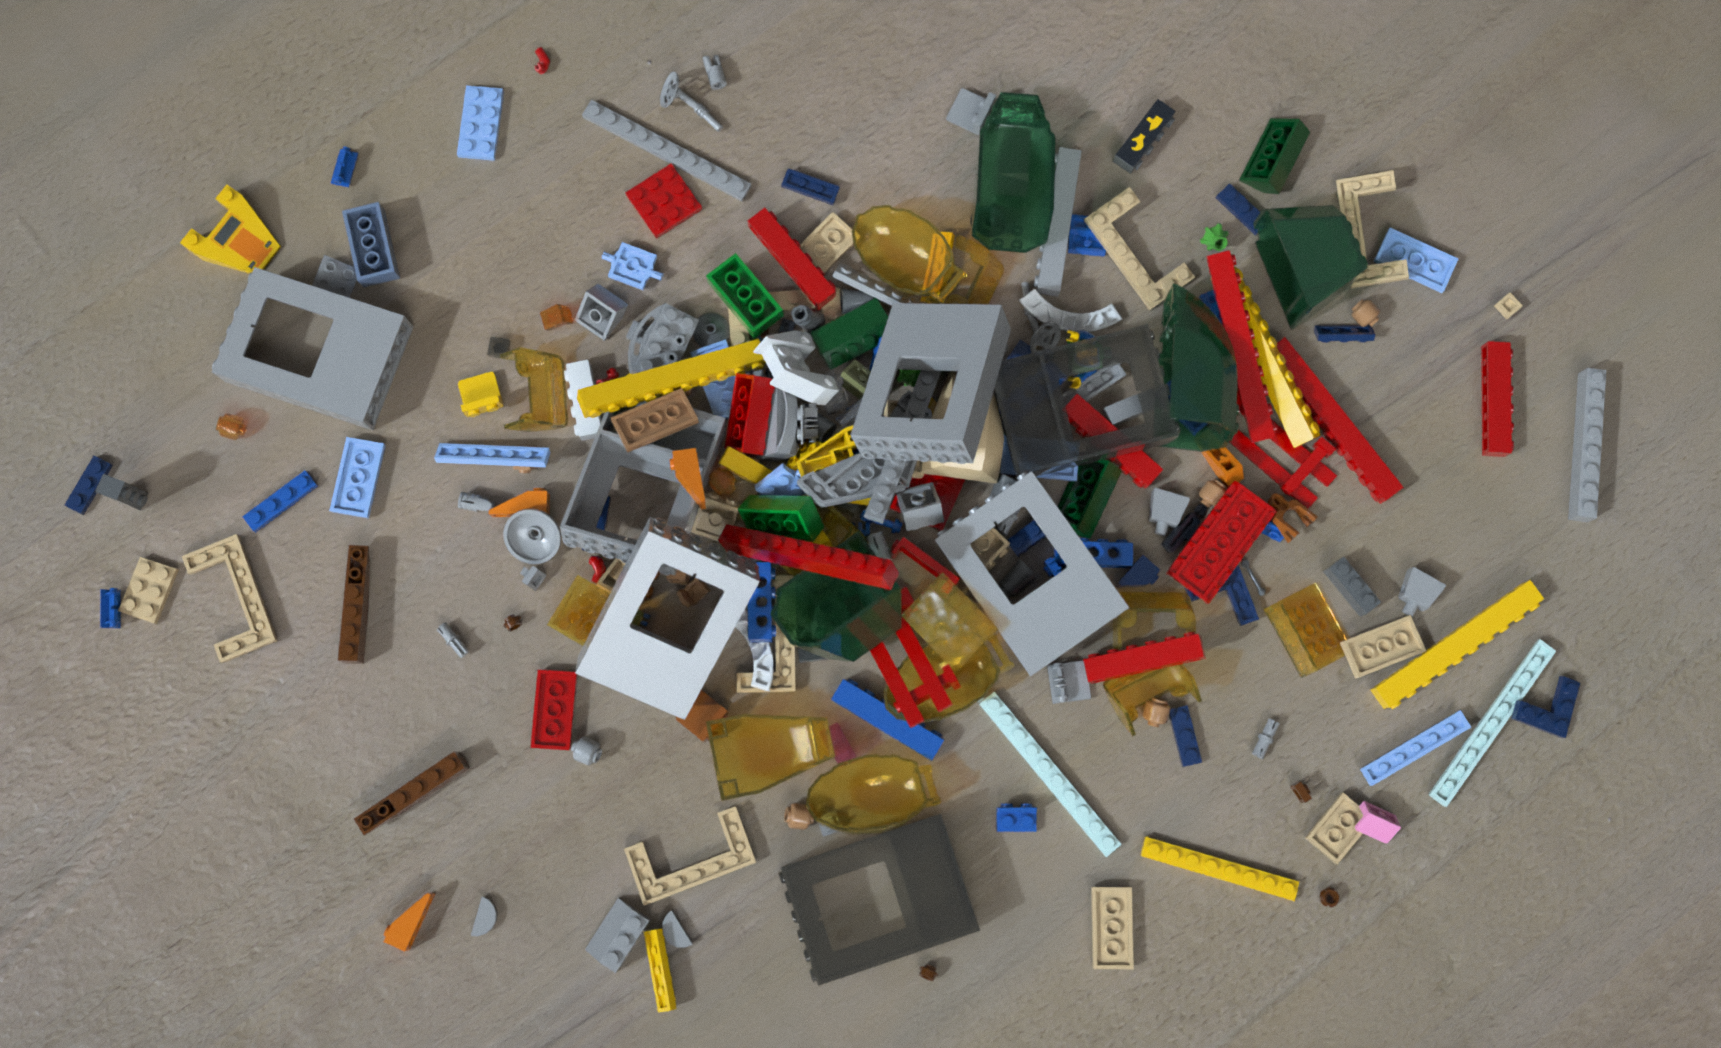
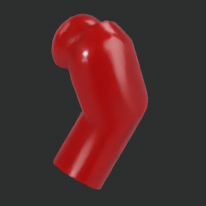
M539 47L535 50L539 62L534 68L539 74H544L547 72L551 61L543 47Z
M614 367L606 371L608 377L597 380L596 384L619 378V372H616Z
M591 556L589 564L592 565L595 571L591 581L597 584L606 572V566L601 557Z

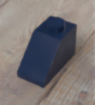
M1142 555L1115 586L1117 588L1145 587L1149 583L1153 585L1159 578L1157 574L1160 569Z

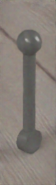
M1243 560L1241 566L1248 571L1259 590L1258 594L1264 596L1266 591L1261 588L1251 571L1249 561Z

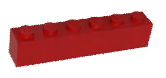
M764 207L747 220L748 228L819 311L836 297L835 285L832 281H827L824 278V272L819 266L815 267L813 265L810 255L807 252H802L799 242L795 238L791 239L787 228L783 224L780 226L776 221L778 220L776 215Z
M1487 341L1481 346L1482 456L1506 457L1514 449V441L1512 440L1514 423L1511 420V415L1514 411V405L1511 403V396L1514 390L1513 385H1511V378L1513 376V367H1511L1513 349H1511V342Z
M1076 394L1060 412L1062 414L1061 419L1066 424H1072L1076 428L1075 431L1081 437L1088 438L1093 448L1096 450L1100 449L1105 453L1104 457L1112 463L1114 461L1123 474L1133 478L1134 484L1138 487L1146 489L1162 472L1163 469L1080 395Z
M1188 632L1184 634V637L1176 638V636L1164 638L1165 641L1157 643V640L1145 642V646L1141 647L1130 645L1123 651L1112 649L1108 650L1105 655H1100L1099 653L1090 654L1087 659H1083L1087 680L1089 683L1094 684L1204 660L1206 655L1202 637L1195 632Z

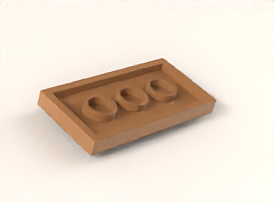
M681 388L611 417V422L628 453L699 423V419Z

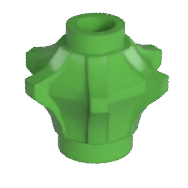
M1217 223L1214 227H1206L1204 237L1200 239V243L1206 244L1208 251L1213 249L1221 251L1225 249L1228 244L1226 237L1229 234L1228 231L1222 229V224Z
M899 369L898 383H903L904 386L910 385L915 387L921 370Z

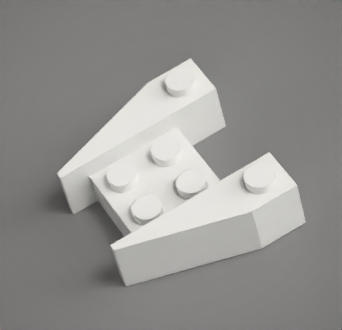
M789 331L768 335L753 351L756 354H761L774 377L770 385L808 402L826 405L839 391L832 376L812 373L805 364L804 360L816 348L811 335L807 332Z

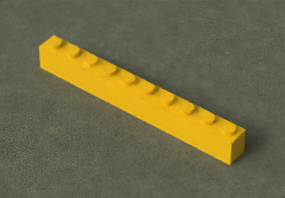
M1236 266L1234 267L1235 273L1239 272L1241 284H1238L1239 290L1244 292L1246 302L1243 303L1244 310H1248L1250 321L1247 322L1248 327L1253 329L1255 340H1252L1253 347H1257L1259 358L1256 359L1257 364L1262 366L1264 377H1261L1262 384H1266L1268 396L1293 447L1296 448L1321 436L1319 433L1320 429L1311 417L1310 408L1302 399L1301 390L1296 387L1293 381L1294 376L1285 365L1284 356L1279 353L1276 347L1277 342L1268 331L1269 326L1267 322L1262 319L1259 313L1260 308L1251 297L1252 292L1243 280V273Z
M759 339L578 389L577 400L584 418H595L605 412L612 413L626 406H636L643 401L650 402L657 397L667 395L681 388L685 392L699 385L701 387L706 386L713 381H724L730 376H736V373L745 374L751 370L758 371L764 367L766 361L761 354L753 352L760 344Z
M1531 580L1521 583L1371 688L1370 691L1383 709L1396 708L1402 703L1400 700L1405 696L1410 698L1417 693L1416 689L1418 687H1425L1433 682L1432 677L1443 675L1448 671V666L1451 664L1455 666L1463 661L1462 656L1467 653L1471 655L1479 649V644L1490 642L1494 639L1493 635L1495 633H1502L1510 627L1509 623L1512 621L1516 623L1523 619L1526 611L1532 612L1540 607L1539 602L1544 600V597Z

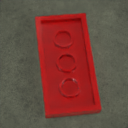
M537 671L530 748L571 751L578 676L575 672Z

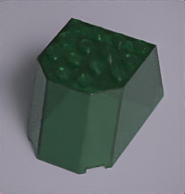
M1333 205L1263 209L1253 223L1254 229H1258L1259 240L1255 241L1256 248L1291 330L1297 328L1345 293L1367 269V260L1361 254L1360 244L1352 233L1353 229L1350 221H1347L1346 216Z
M856 532L835 547L876 556L859 532ZM803 570L777 589L774 609L771 611L772 618L792 646L830 660L854 662L902 628L901 588L896 581L892 589L889 590Z

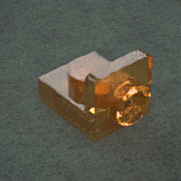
M556 304L540 312L545 330L550 331L562 324L570 325L573 323L572 312L568 306Z

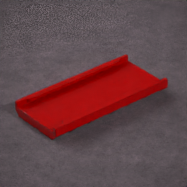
M1234 480L1165 574L1179 582L1208 605L1277 511L1245 486Z

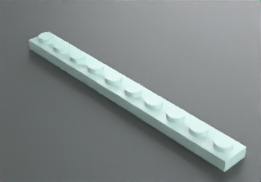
M1541 639L1535 642L1428 794L1442 806H1448L1512 715L1516 700L1522 701L1556 650Z
M993 692L979 704L1102 854L1107 857L1122 845L999 696Z

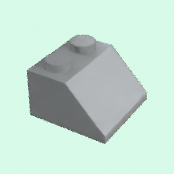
M596 284L586 291L575 321L605 341L623 318L628 304L601 285Z
M933 482L896 492L902 519L907 531L944 522L941 502Z

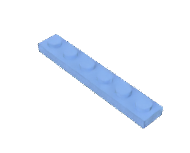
M439 443L434 458L436 463L546 467L551 452L549 448Z
M1461 710L1363 766L1360 768V771L1368 784L1373 786L1468 730L1471 726Z

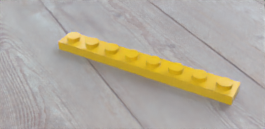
M1148 837L1144 838L1140 856L1291 901H1295L1299 882Z

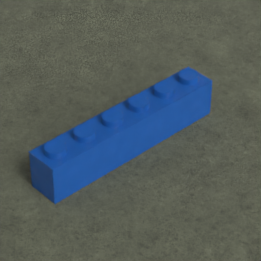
M851 679L847 681L842 680L831 701L928 760H933L944 741L941 738L942 734L933 729L931 732L924 728L925 724L922 722L910 728L903 713H898L890 708L892 706L891 703L884 699L881 701L874 698L875 694L868 689L862 691L857 688L859 684Z

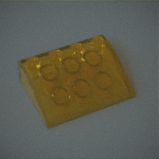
M941 573L902 614V617L950 665L955 673L999 632L995 625L944 573Z
M577 575L547 625L584 646L610 593ZM637 610L631 624L639 626L644 613Z
M1316 583L1264 609L1301 678L1345 656L1340 642L1347 640Z

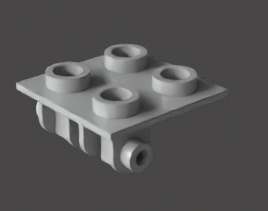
M324 255L312 286L350 298L357 280L355 267Z
M803 403L797 409V420H801V427L797 429V439L801 440V444H804L806 439H809V442H816V438H818V428H807L818 427V424H807V421H818V419H807V417H818V407L814 403H809L808 407H805V403Z
M1084 661L1047 665L1053 704L1091 699Z

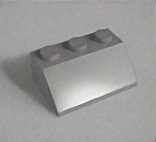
M618 898L585 950L598 962L616 973L620 970L652 919Z

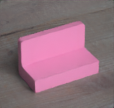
M1366 801L1360 804L1359 807L1363 817L1355 825V829L1387 844L1401 829L1396 815Z

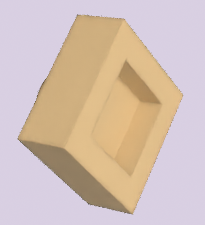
M1510 292L1494 305L1506 320L1523 306Z

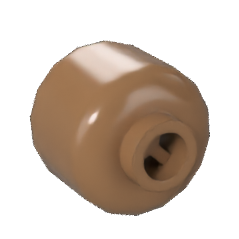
M1361 299L1351 309L1353 311L1351 314L1352 318L1362 327L1368 324L1372 327L1380 319L1378 317L1380 309L1370 299L1365 301Z
M1216 479L1213 481L1208 480L1199 491V496L1202 498L1201 503L1209 508L1215 506L1227 487Z
M1152 697V699L1147 700L1143 718L1148 721V725L1159 727L1160 724L1167 723L1171 709L1170 705L1167 704V700L1158 697Z
M792 803L789 807H786L784 822L787 823L789 828L806 830L810 824H813L815 815L814 812H811L809 805Z

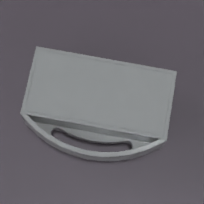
M667 303L648 313L638 324L630 340L628 349L630 374L680 361L699 320ZM650 317H653L655 320L643 335L639 347V355L636 356L634 355V346L638 333L644 323Z
M775 387L771 399L772 408L768 418L769 427L765 437L766 446L763 450V455L756 454V459L777 462L795 456L799 450V444L796 443L797 429L799 428L797 424V409H799V406L797 405V396Z

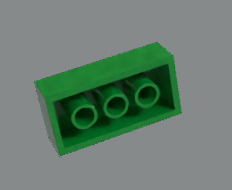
M736 253L706 275L708 284L754 339L784 317L783 309Z
M749 495L738 507V511L747 529L814 542L825 528L811 496Z

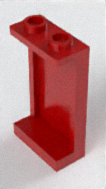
M906 538L897 539L891 547L890 552H892L891 558L893 560L902 552L943 582L945 586L940 595L945 599L957 586L960 578Z

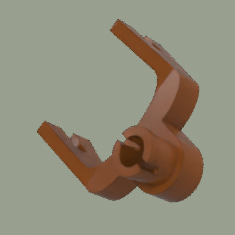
M1278 493L1273 494L1268 499L1267 504L1277 511L1272 517V521L1287 543L1294 539L1299 532L1283 520L1285 512L1295 510L1306 527L1318 518L1317 515L1297 500L1287 502Z

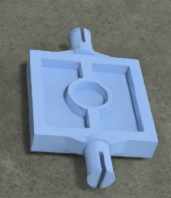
M623 242L615 255L605 251L602 254V259L611 262L608 277L613 280L644 290L650 277L660 281L663 278L664 273L654 270V264L657 259L656 254Z
M781 464L755 485V490L761 495L801 496L805 493L797 485V481L801 478L799 470L790 469L785 464Z

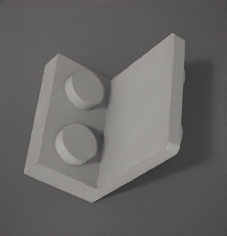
M961 88L946 120L979 135L995 104L996 95L989 92L987 98Z

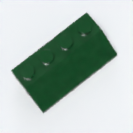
M1270 118L1239 179L1240 182L1266 194H1280L1310 134V131L1301 119Z
M873 298L809 333L824 364L832 370L877 346L879 338L883 336L888 316L877 298Z
M1081 455L1078 461L1077 481H1069L1057 506L1078 536L1091 539L1122 473L1111 461Z

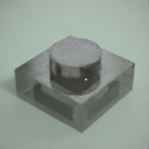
M491 337L487 355L489 357L507 359L511 341L509 339Z

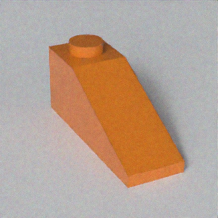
M1210 430L1194 438L1195 444L1212 470L1227 488L1234 480L1240 482L1244 479L1243 466Z
M696 448L672 451L673 458L669 459L671 471L675 470L676 478L701 509H706Z
M533 488V491H526L490 509L488 514L491 517H511L517 511L532 508L550 515V494L544 488Z
M431 892L424 895L392 922L391 925H388L383 935L385 936L383 942L400 950L409 951L435 893Z

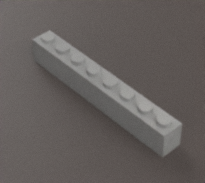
M1059 147L1058 154L1054 153L1053 164L1056 167L1055 171H1051L1050 182H1053V186L1049 188L1047 199H1050V206L1046 205L1044 215L1048 219L1047 223H1043L1042 234H1045L1044 241L1041 240L1039 247L1042 257L1038 258L1036 269L1040 270L1039 276L1035 275L1034 287H1037L1039 294L1058 297L1060 293L1081 150Z
M1586 368L1578 373L1568 520L1589 522L1597 519L1606 370Z

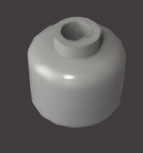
M582 737L579 741L575 740L571 748L573 758L585 765L597 763L602 754L599 742L588 737Z

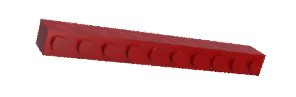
M1230 250L1209 255L1206 257L1250 441L1254 443L1275 438L1274 433H1277L1275 421H1271L1270 414H1273L1271 403H1267L1265 397L1268 396L1266 384H1262L1261 377H1264L1262 366H1258L1256 360L1259 358L1257 347H1253L1252 340H1255L1253 329H1249L1247 323L1250 321L1248 310H1244L1243 303L1246 302L1244 292H1240L1238 284H1241L1239 272L1235 273L1234 265H1237L1235 255L1231 254Z
M1284 337L1277 342L1276 347L1279 353L1284 356L1285 365L1294 376L1293 381L1296 387L1301 390L1302 399L1310 408L1313 421L1322 429L1324 437L1333 443L1337 454L1343 456L1347 461L1348 468L1358 475L1359 482L1369 489L1371 497L1381 504L1404 488L1287 338Z
M726 524L718 538V541L727 552L733 551L740 556L889 590L892 589L899 575L897 568L890 559Z

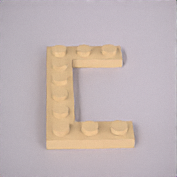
M1394 170L1336 180L1350 287L1357 288L1408 280L1409 274L1406 259L1367 265L1358 201L1359 196L1395 191Z
M1128 187L1086 217L1084 221L1150 311L1194 279L1195 276L1184 262L1154 283L1111 224L1140 203V200L1131 188Z
M840 287L835 290L836 297L821 308L825 316V324L842 315ZM801 290L769 292L783 311H792L794 307L799 305H806L812 309H817ZM729 309L731 346L749 342V332Z
M235 534L182 556L187 572L190 575L226 561L250 630L214 644L220 663H225L278 641L239 535Z
M794 575L775 576V579H772V587L776 588V672L773 673L770 692H796ZM760 579V582L757 586L765 587L767 581L764 579ZM737 673V693H768V691L751 687L753 673Z
M736 806L717 813L731 851L659 879L655 876L644 842L624 849L644 906L756 863Z

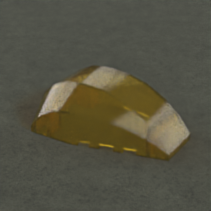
M741 714L706 721L709 748L721 801L760 794L835 757L826 717Z

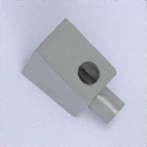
M1154 488L1151 492L1149 521L1157 524L1154 533L1166 536L1168 527H1177L1190 498Z
M1415 567L1408 569L1398 596L1400 600L1406 602L1402 612L1408 616H1413L1417 609L1420 611L1427 610L1446 585Z

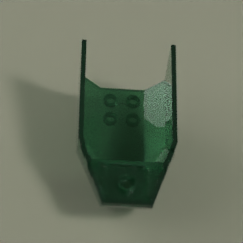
M1001 92L992 108V112L986 119L984 127L980 130L975 170L971 236L988 250L1027 253L1048 241L1054 211L1056 137L1050 129L1049 120L1045 117V111L1038 95Z
M1172 284L1163 304L1161 321L1163 331L1159 338V342L1163 344L1162 352L1157 354L1155 386L1156 393L1171 380L1170 411L1155 397L1152 446L1197 452L1224 448L1229 441H1232L1234 434H1237L1239 423L1236 422L1239 404H1237V363L1234 349L1223 325L1210 308L1188 290L1177 284ZM1178 419L1208 424L1194 436Z

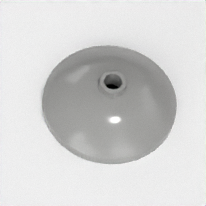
M528 508L517 511L508 519L504 527L503 537L507 549L515 558L524 563L541 564L547 562L557 553L561 544V533L557 523L550 515L538 509ZM533 530H537L539 534H535Z

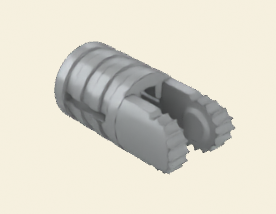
M714 55L713 66L709 56H704L703 62L711 89L718 90L724 88L727 82L719 55Z
M462 491L458 499V508L478 512L479 510L489 511L496 507L495 502L468 492Z
M882 531L867 537L873 556L885 559L891 558L888 552L889 547Z

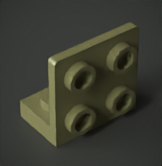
M854 360L843 370L841 377L844 380L841 385L862 401L871 371Z

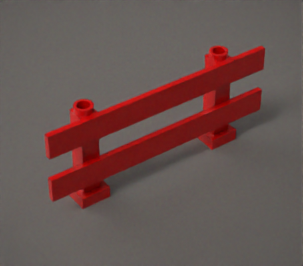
M1220 377L1211 389L1225 400L1227 405L1218 413L1201 398L1194 406L1209 421L1208 428L1212 432L1220 434L1281 487L1282 492L1288 496L1291 495L1309 509L1318 497L1301 483L1310 473L1324 486L1328 487L1337 475L1325 466L1321 460L1323 457L1328 458L1336 448L1322 436L1312 445L1315 448L1312 453L1302 445L1294 448L1287 433L1276 424L1277 433H1274L1275 438H1270V440L1300 464L1291 475L1256 444L1251 443L1249 438L1228 421L1236 411L1243 417L1245 416L1239 392Z
M871 586L881 604V607L868 614L858 594L844 601L855 622L852 625L857 635H862L896 700L893 704L897 712L903 713L908 725L912 728L925 721L917 705L931 698L940 713L953 705L945 690L953 687L955 691L961 688V685L949 664L942 667L944 673L936 675L903 614L908 609L912 613L919 610L907 587L899 590L902 595L895 599L891 590ZM888 620L923 682L922 685L911 691L908 690L876 630V627Z

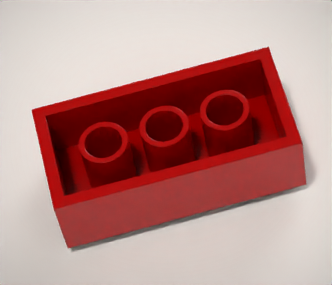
M736 373L724 449L729 446L738 452L763 455V450L766 446V431L769 427V412L772 408V393L775 389L774 386L770 385L772 378Z

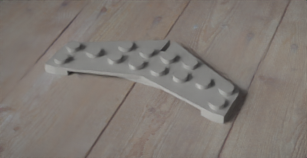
M910 390L902 395L889 417H903L912 394ZM927 408L923 419L932 418V412L929 408ZM861 453L820 471H812L802 476L797 481V485L821 507L871 498L886 460L881 458H863ZM918 460L906 462L895 493L905 491L906 487H909Z

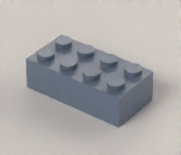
M376 202L343 210L342 214L357 281L363 287L400 279L386 213L382 205Z

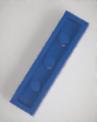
M304 470L242 517L253 532L256 533L317 488L318 485L310 474Z

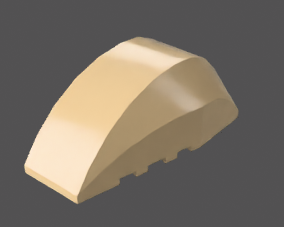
M958 371L949 372L931 419H943L945 417ZM994 391L974 463L922 462L920 473L997 483L1003 453L1004 435Z

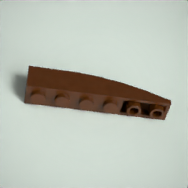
M349 545L338 652V661L342 663L364 664L369 608V546Z
M454 751L354 818V821L365 836L416 805L470 769L462 754Z

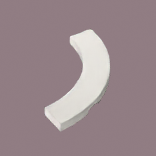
M1036 289L1019 299L1024 308L1043 323L1055 322L1062 331L1066 332L1067 330L1097 331L1122 320L1113 304L1095 312L1079 314L1055 308Z
M744 609L735 627L745 637L753 655L754 671L751 687L770 692L774 673L771 647L769 642L749 643L748 612Z

